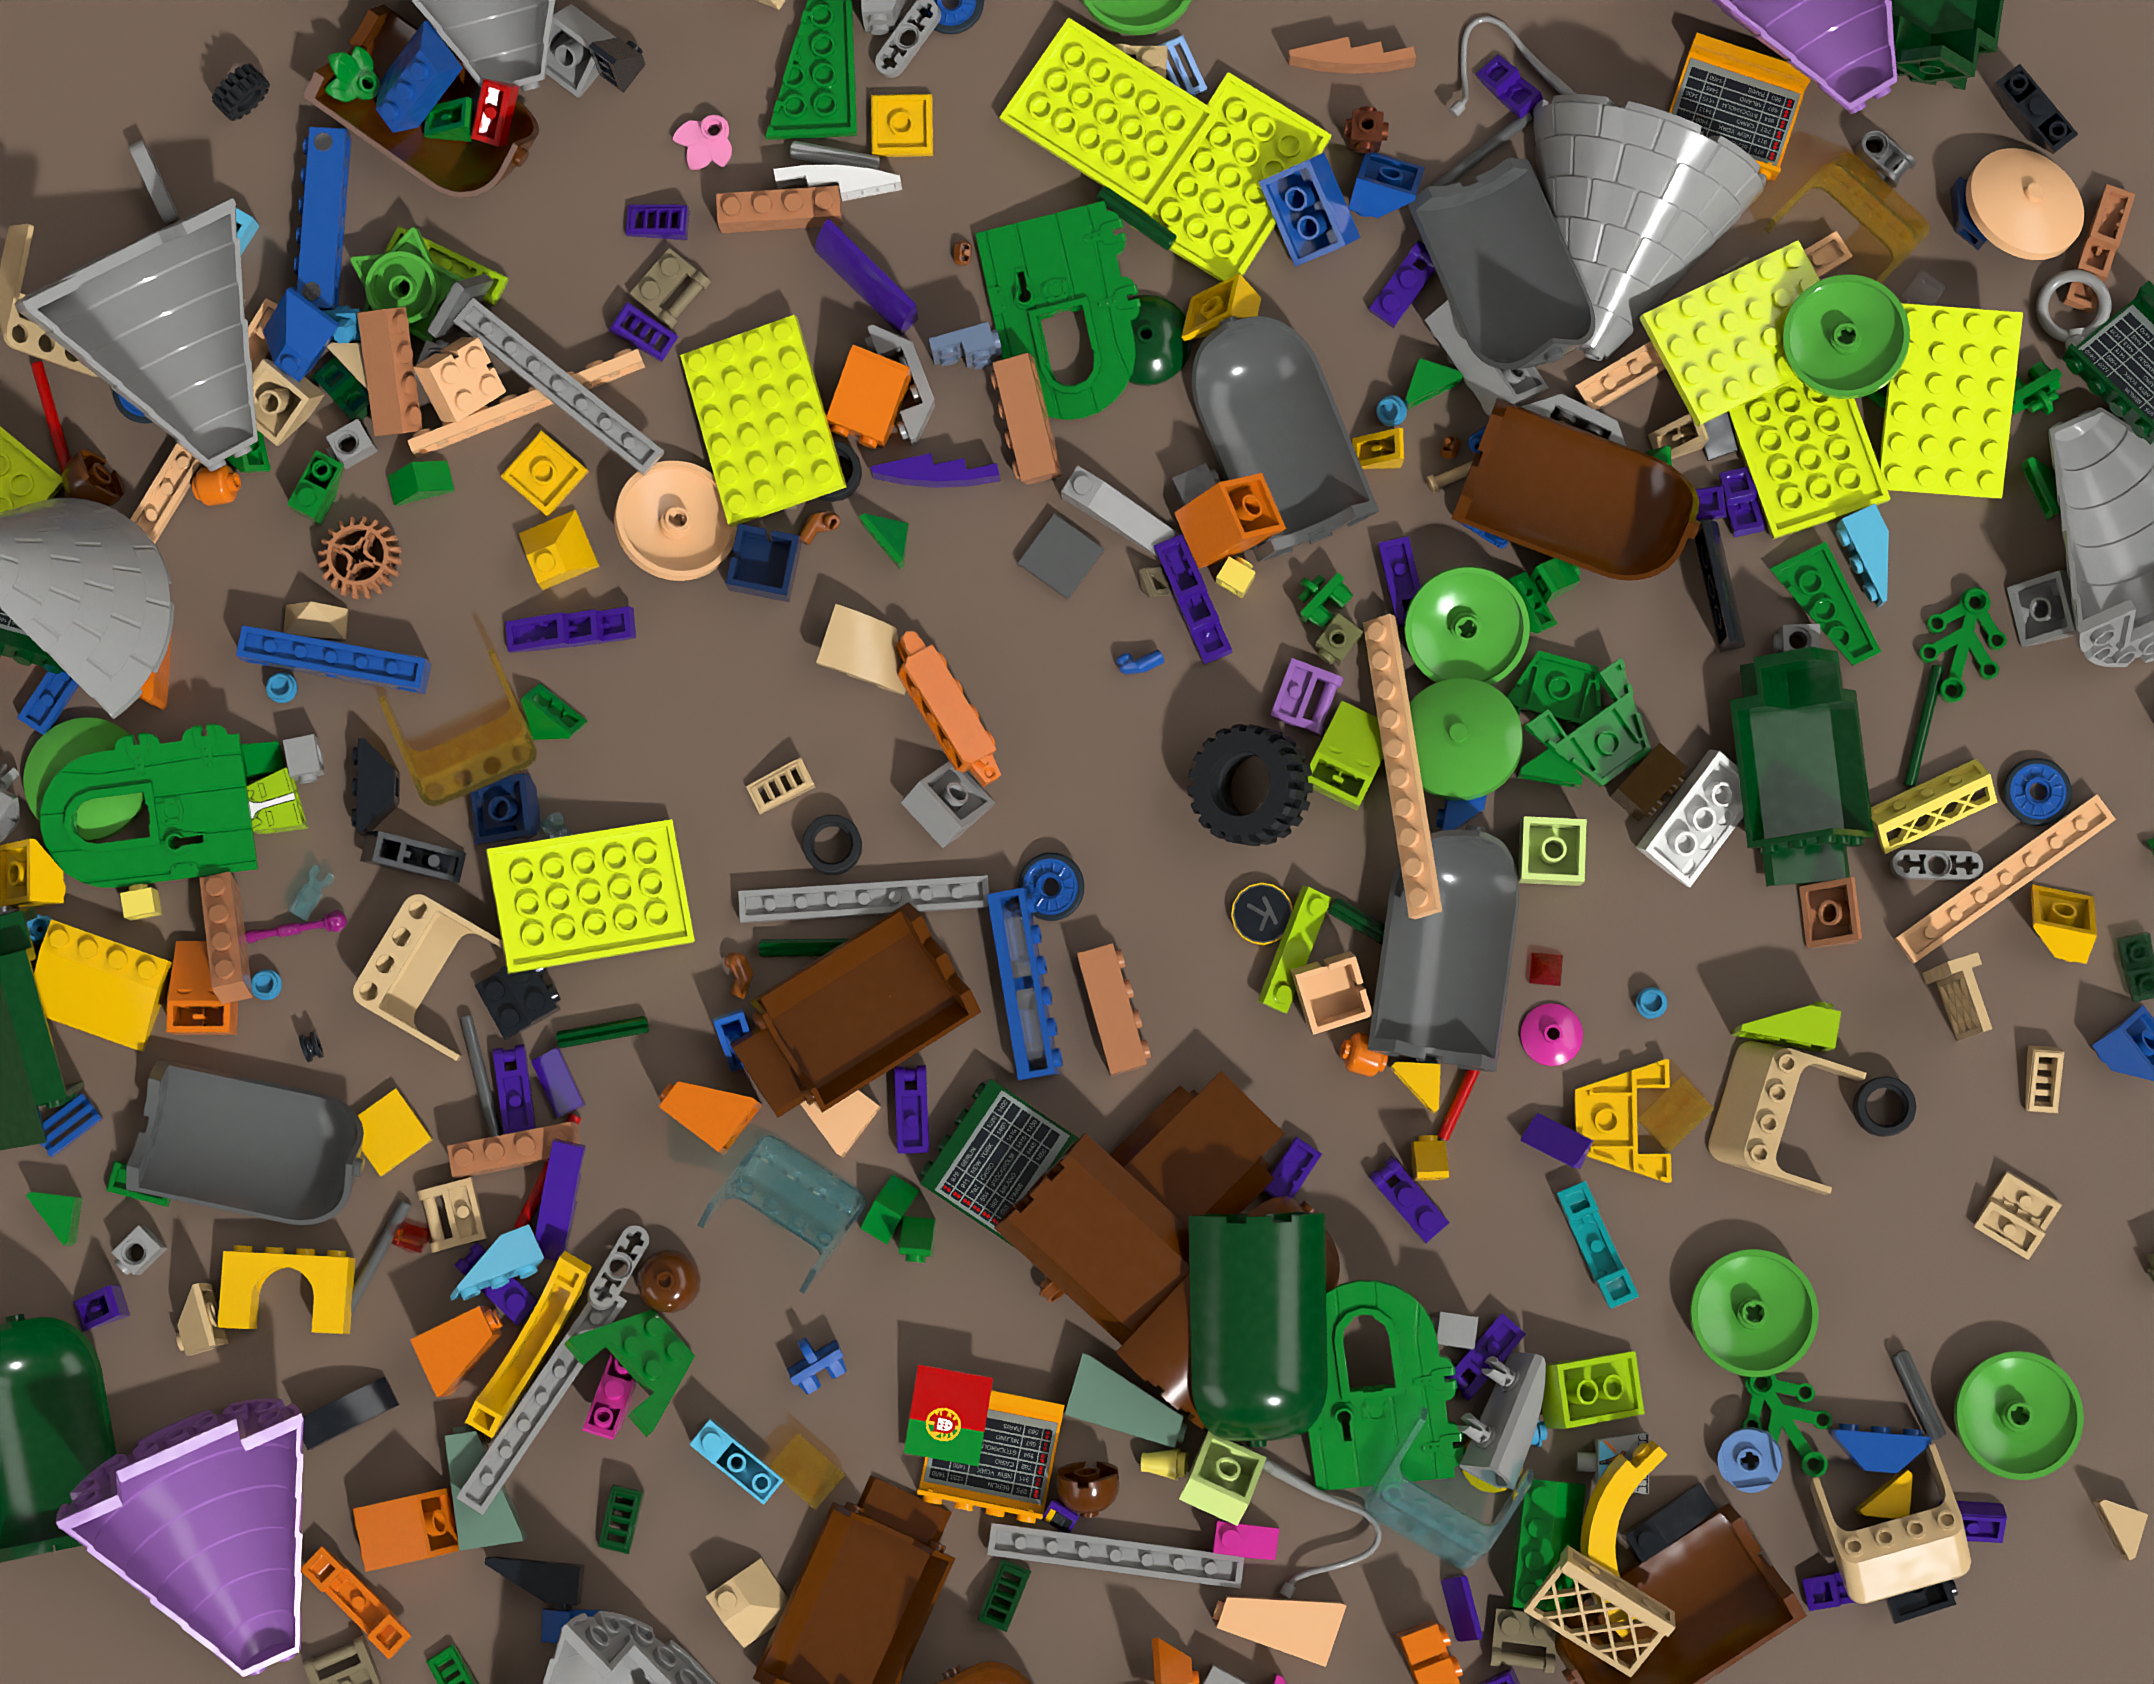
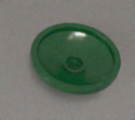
M1146 294L1132 296L1128 300L1139 298L1141 307L1138 317L1131 321L1135 336L1136 359L1129 383L1151 386L1166 382L1180 372L1191 352L1192 340L1184 341L1181 337L1186 316L1174 303L1163 297ZM1147 330L1152 333V337L1150 339H1143L1140 334Z

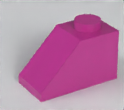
M1216 1519L1212 1552L1245 1558L1275 1560L1279 1528L1240 1522L1236 1526L1225 1520Z

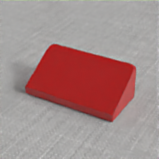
M483 78L471 139L497 147L507 144L519 91L518 85Z

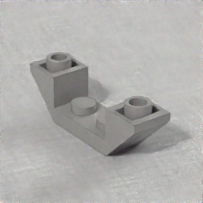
M875 325L868 326L869 336L864 339L869 351L888 359L903 354V356L898 357L899 362L910 367L914 384L910 385L909 388L915 403L921 401V404L900 411L902 421L897 422V426L902 439L909 438L911 446H915L918 444L935 408V400L914 344Z
M1563 394L1522 406V408L1549 418L1552 412L1558 414L1557 417L1565 423L1573 425L1576 422L1586 427L1585 431L1600 437L1604 436L1608 440L1626 446L1617 420Z

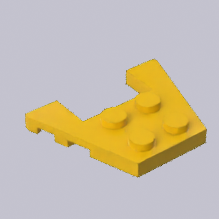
M1664 1059L1574 1090V1131L1594 1140L1586 1157L1664 1183L1672 1182L1671 1154H1638L1637 1088H1670L1669 1059Z

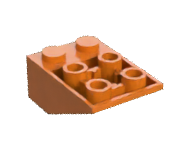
M176 941L167 998L166 1032L173 1035H237L238 1001L221 1004L211 987L207 942Z

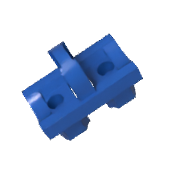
M806 1337L798 1341L799 1348L805 1358L787 1368L794 1386L798 1384L807 1395L816 1391L821 1386L819 1379L815 1375L817 1372L826 1368L831 1378L834 1379L847 1371L842 1358L844 1355L836 1339L819 1350L814 1351Z

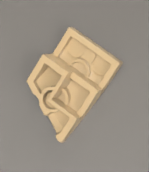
M835 604L816 661L817 665L846 673L847 676L875 684L879 688L905 696L906 689L898 677L902 661L896 648V644L899 642L896 627L869 615Z

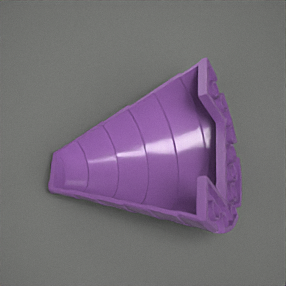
M1710 0L1720 7L1722 12L1753 33L1755 38L1786 59L1785 62L1816 83L1819 89L1845 108L1850 115L1867 106L1865 101L1869 98L1874 97V99H1878L1891 92L1890 86L1898 82L1891 0Z
M274 1398L245 1400L230 1403L223 1410L222 1414L219 1415L213 1414L209 1409L172 1423L136 1442L137 1447L133 1450L132 1454L128 1456L126 1454H115L102 1463L70 1492L72 1503L60 1506L56 1517L59 1529H62L84 1545L87 1552L149 1598L152 1605L181 1625L184 1631L210 1649L218 1658L242 1677L257 1675L275 1662L288 1661L301 1650L300 1601L302 1572L300 1569L303 1535L301 1531L304 1419L295 1404L291 1403L285 1407L282 1399Z

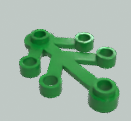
M1979 587L1966 589L1961 594L1957 606L1942 614L1932 615L1926 622V628L1930 633L1939 634L1946 628V624L1964 616L1960 629L1933 644L1923 645L1918 651V657L1923 663H1932L1939 654L1957 645L1949 676L1939 687V696L1946 703H1956L1966 693V687L1961 678L1969 649L1979 665L1978 674L1982 679L1991 680L1999 673L1997 663L1990 659L1974 632L1977 620L1987 634L1986 645L1990 650L1998 651L2002 649L2007 643V638L2003 632L1998 630L1988 613L1991 605L1988 593ZM1970 598H1975L1978 600V608H1972L1970 606ZM1932 619H1938L1941 622L1940 629L1932 627ZM1992 636H1998L2001 639L2000 646H1995L1992 643ZM1925 648L1933 651V658L1929 659L1924 656ZM1985 665L1993 668V675L1990 676L1984 673ZM1947 686H1952L1955 689V696L1951 697L1946 694Z
M1774 1374L1764 1377L1766 1385L1760 1389L1755 1385L1757 1377H1746L1745 1387L1751 1394L1747 1418L1742 1421L1741 1428H1745L1747 1422L1753 1420L1757 1428L1762 1429L1759 1418L1765 1400L1771 1409L1767 1431L1779 1442L1782 1427L1801 1456V1470L1811 1477L1823 1475L1828 1467L1826 1457L1820 1452L1812 1451L1793 1420L1813 1424L1817 1429H1827L1832 1424L1831 1414L1825 1410L1815 1412L1782 1404L1775 1393L1793 1395L1800 1402H1809L1815 1396L1813 1386L1808 1383L1794 1384L1777 1380ZM1804 1386L1810 1391V1395L1806 1399L1801 1398L1799 1395L1800 1388ZM1819 1414H1824L1827 1417V1423L1823 1426H1820L1816 1421ZM1810 1458H1815L1818 1461V1466L1814 1470H1810L1807 1466Z

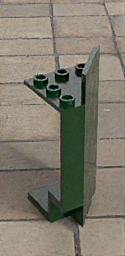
M1891 0L1897 76L1909 75L1911 76V82L1936 85L1938 81H1946L1953 85L1955 89L1966 90L1967 78L1975 77L1978 54L1997 52L2004 0Z
M1809 646L1753 657L1754 663L1739 665L1743 698L1730 700L1747 848L1760 849V854L1763 856L1766 887L1826 882L1850 877L1847 847L1864 845V839L1874 838L1856 690L1842 688L1838 651Z
M35 906L0 915V1150L47 1143L48 1140L38 1107L46 1105V1108L49 1109L66 1104L65 1102L78 1096L77 1091L85 1087L83 1081L69 1085L64 1084L30 961L37 958L27 922L38 918Z

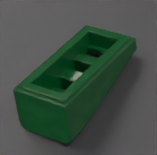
M616 1484L612 1485L598 1547L630 1554L645 1491ZM618 1496L634 1500L633 1506L618 1503ZM619 1509L631 1512V1517L626 1518L614 1515V1511ZM612 1521L629 1525L628 1531L611 1527ZM609 1533L626 1537L625 1543L608 1540Z
M1002 1559L977 1620L1007 1632L1031 1571ZM1006 1571L1021 1577L1020 1583L1002 1577L1003 1572ZM1001 1583L1017 1590L1015 1596L997 1589L998 1584ZM994 1595L1012 1602L1010 1608L992 1601ZM989 1607L1007 1614L1005 1620L987 1613Z

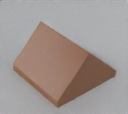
M1855 877L1799 886L1807 948L1855 944L1862 940Z

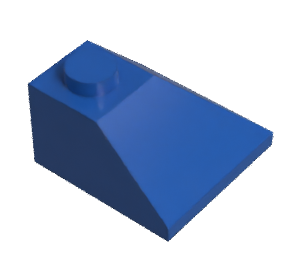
M1375 152L1365 153L1348 209L1363 217L1379 218L1415 201L1425 167Z
M289 287L264 327L263 333L273 363L300 382L317 364L340 324Z
M2142 1005L2105 1032L2092 1046L2096 1050L2099 1059L2106 1063L2111 1071L2154 1081V1018L2146 1007Z

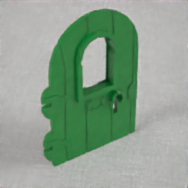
M1105 201L975 233L995 328L1001 343L1002 360L1029 353L1034 357L1049 418L1068 421L1085 419L1100 413L1114 403L1122 394L1134 371L1136 346L1131 321L1140 314L1141 303L1139 298L1128 300V296L1138 294V289L1132 279L1121 276L1117 255L1124 251L1127 239L1124 232L1114 235V230L1124 228L1123 220L1115 212L1107 211ZM1024 272L1026 289L1031 293V298L1027 302H1022L1023 292L1018 273ZM1083 310L1094 357L1093 371L1086 381L1076 385L1065 386L1056 380L1052 372L1041 320L1051 318L1053 315L1061 312Z
M209 723L206 724L207 736H203V727L201 725H194L192 728L187 729L183 734L182 741L161 743L156 735L141 732L138 734L139 745H135L134 734H126L118 739L114 750L84 755L65 765L49 784L44 793L40 809L41 833L44 844L53 860L69 876L84 884L99 888H117L216 875L225 872L232 873L259 869L240 733L228 734L227 729L222 725ZM144 792L145 804L148 805L150 813V824H148L150 837L96 844L87 842L79 835L80 832L76 825V811L82 803L91 799ZM203 835L204 841L203 843L182 845L179 848L173 843L176 836L184 838Z
M1355 1280L1342 1283L1326 1291L1327 1395L1321 1414L1312 1427L1308 1429L1316 1488L1325 1491L1455 1478L1454 1467L1460 1465L1466 1452L1465 1445H1453V1442L1464 1441V1433L1458 1430V1424L1448 1421L1446 1401L1452 1399L1458 1386L1455 1378L1445 1379L1444 1376L1455 1375V1365L1452 1364L1451 1359L1447 1356L1439 1355L1438 1339L1434 1324L1424 1306L1409 1292L1394 1284L1379 1280ZM1373 1315V1318L1385 1326L1389 1335L1395 1384L1349 1388L1343 1337L1344 1330L1353 1321V1317ZM1342 1411L1350 1413L1349 1426L1351 1438H1344L1342 1416L1339 1414Z

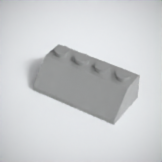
M1449 300L1425 319L1432 335L1439 340L1447 352L1449 360L1461 371L1465 384L1476 395L1483 411L1490 416L1497 398L1521 407L1549 388L1535 367L1507 370L1494 368L1482 362L1469 347Z

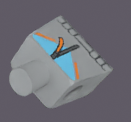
M1638 1432L1594 1439V1452H1576V1471L1594 1472V1484L1597 1485L1600 1477L1618 1454H1622L1630 1461L1633 1458L1634 1450L1642 1443L1649 1442V1433ZM1649 1474L1633 1492L1649 1494Z

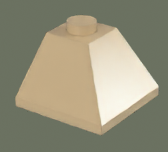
M262 359L252 374L257 430L276 446H279L311 416L325 393L306 377L298 382L272 361Z
M196 1283L192 1285L177 1324L179 1330L176 1333L177 1345L180 1351H185L186 1356H193L229 1345L225 1328L218 1327L219 1306L212 1284Z
M762 1558L705 1596L723 1624L744 1648L777 1625L789 1599Z

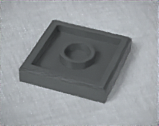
M487 274L455 282L427 332L437 338L461 331L462 329L455 325L453 320L472 298L481 304L494 280Z
M1053 514L1019 560L1018 565L1069 600L1102 555L1104 549L1056 514Z

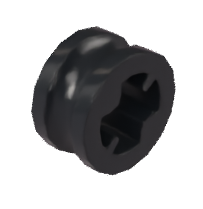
M315 1031L310 1032L308 1037L304 1035L299 1036L302 1052L308 1062L313 1061L315 1056L319 1058L324 1057L320 1039Z

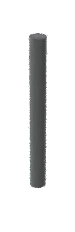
M1527 113L1522 119L1519 117L1514 119L1433 182L1431 186L1451 185L1532 122L1531 114Z
M472 1015L460 1018L488 1134L489 1137L499 1136L502 1134Z
M402 1200L398 1203L353 1286L351 1314L356 1309L412 1205Z

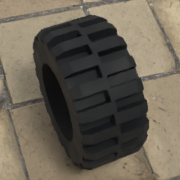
M1237 724L1232 725L1231 729L1223 728L1217 731L1215 734L1217 739L1208 738L1203 743L1204 751H1197L1193 758V761L1197 762L1194 769L1189 770L1188 778H1192V786L1187 787L1188 796L1194 798V802L1191 803L1193 813L1201 815L1198 819L1199 823L1204 828L1210 829V833L1217 838L1249 846L1269 845L1276 843L1277 837H1287L1292 832L1289 827L1291 825L1299 826L1303 820V817L1300 816L1302 810L1308 811L1311 803L1306 800L1308 793H1313V784L1308 783V776L1312 775L1310 765L1303 763L1307 758L1302 749L1295 748L1296 742L1293 739L1283 736L1282 732L1252 724L1248 726ZM1258 756L1263 760L1269 772V792L1265 801L1257 810L1245 815L1237 809L1233 802L1231 782L1236 769L1242 762L1250 757Z

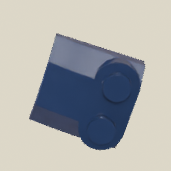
M520 773L468 783L476 838L474 840L475 845L519 838L530 839L537 835L540 828L536 786L530 774Z

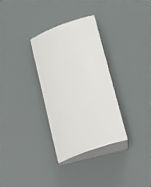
M1709 749L1636 846L1640 852L1689 888L1744 816L1738 766L1720 751Z

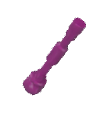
M334 910L330 914L325 913L324 918L317 919V921L301 924L293 922L278 925L277 928L268 930L255 929L246 931V940L248 943L258 942V940L267 939V937L301 934L302 931L317 928H326L328 932H339L346 926L347 918L341 911Z

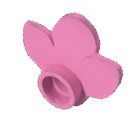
M709 115L701 122L687 121L677 129L673 136L674 142L688 147L687 164L690 170L702 169L709 165L712 160L718 166L724 167L732 156V146L727 139L729 136V125L719 115ZM718 127L720 131L717 135H710V128Z

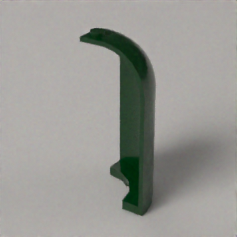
M1298 1211L1266 1213L1265 1216L1217 1213L1190 1215L1191 1378L1193 1400L1201 1422L1214 1436L1223 1440L1248 1441L1249 1447L1267 1446V1441L1290 1439L1305 1433L1321 1414L1328 1387L1325 1213Z
M24 1314L5 1317V1323L0 1325V1563L54 1552L53 1545H55L56 1551L83 1546L62 1529H59L56 1523L57 1513L61 1505L66 1503L70 1505L72 1503L70 1492L88 1474L117 1454L104 1378L98 1355L90 1341L80 1330L68 1322L57 1318L38 1317L25 1319Z

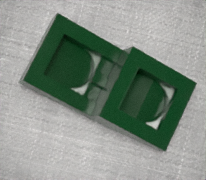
M336 357L332 358L312 376L352 421L356 419L362 421L371 413L368 392Z

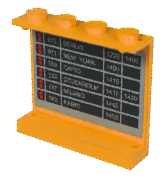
M1696 33L1669 113L1701 125V132L1708 138L1721 135L1736 144L1760 165L1758 175L1759 173L1765 174L1766 181H1775L1780 173V165L1810 79L1785 61Z
M991 1390L979 1467L925 1457L917 1494L924 1495V1502L941 1505L942 1499L954 1501V1508L973 1511V1506L986 1508L985 1514L1004 1517L1005 1512L1017 1514L1016 1520L1035 1524L1036 1518H1043L1065 1405Z

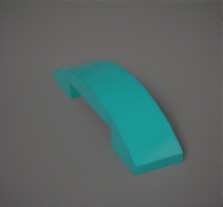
M1586 1181L1558 1192L1557 1197L1572 1234L1609 1309L1638 1298V1292L1626 1267L1624 1268Z

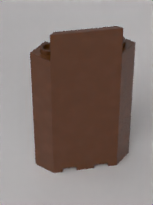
M908 902L752 999L750 1003L755 1013L751 1017L757 1027L730 1043V1046L777 1118L804 1101L809 1106L814 1103L823 1113L981 1013V1010L971 989L957 976L946 951L932 938L922 915Z
M1221 1071L1199 1093L1194 1089L1189 1093L1179 1085L1110 1156L1189 1228L1190 1215L1207 1213L1240 1214L1274 1180L1266 1170L1270 1165L1262 1156L1285 1133Z
M1086 1133L1071 1143L1057 1163L1038 1178L1027 1194L1013 1204L994 1227L995 1230L1121 1345L1130 1338L1190 1273L1189 1228Z
M870 1475L857 1505L847 1501L845 1506L832 1502L752 1679L760 1684H899L956 1559L945 1553L946 1546L939 1543L952 1512L933 1503L924 1502L922 1498Z

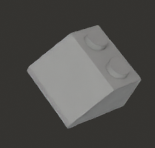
M570 4L552 17L546 74L580 98L599 75L589 50V45L595 41L616 37L574 5Z
M2059 570L2007 587L2021 647L2075 636V621L2067 570Z
M950 761L919 781L901 802L942 848L960 837L995 804L967 772L956 771Z

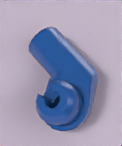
M1158 649L1136 660H1133L1130 653H1124L1116 659V663L1120 667L1119 671L1125 675L1145 673L1163 664L1164 657Z

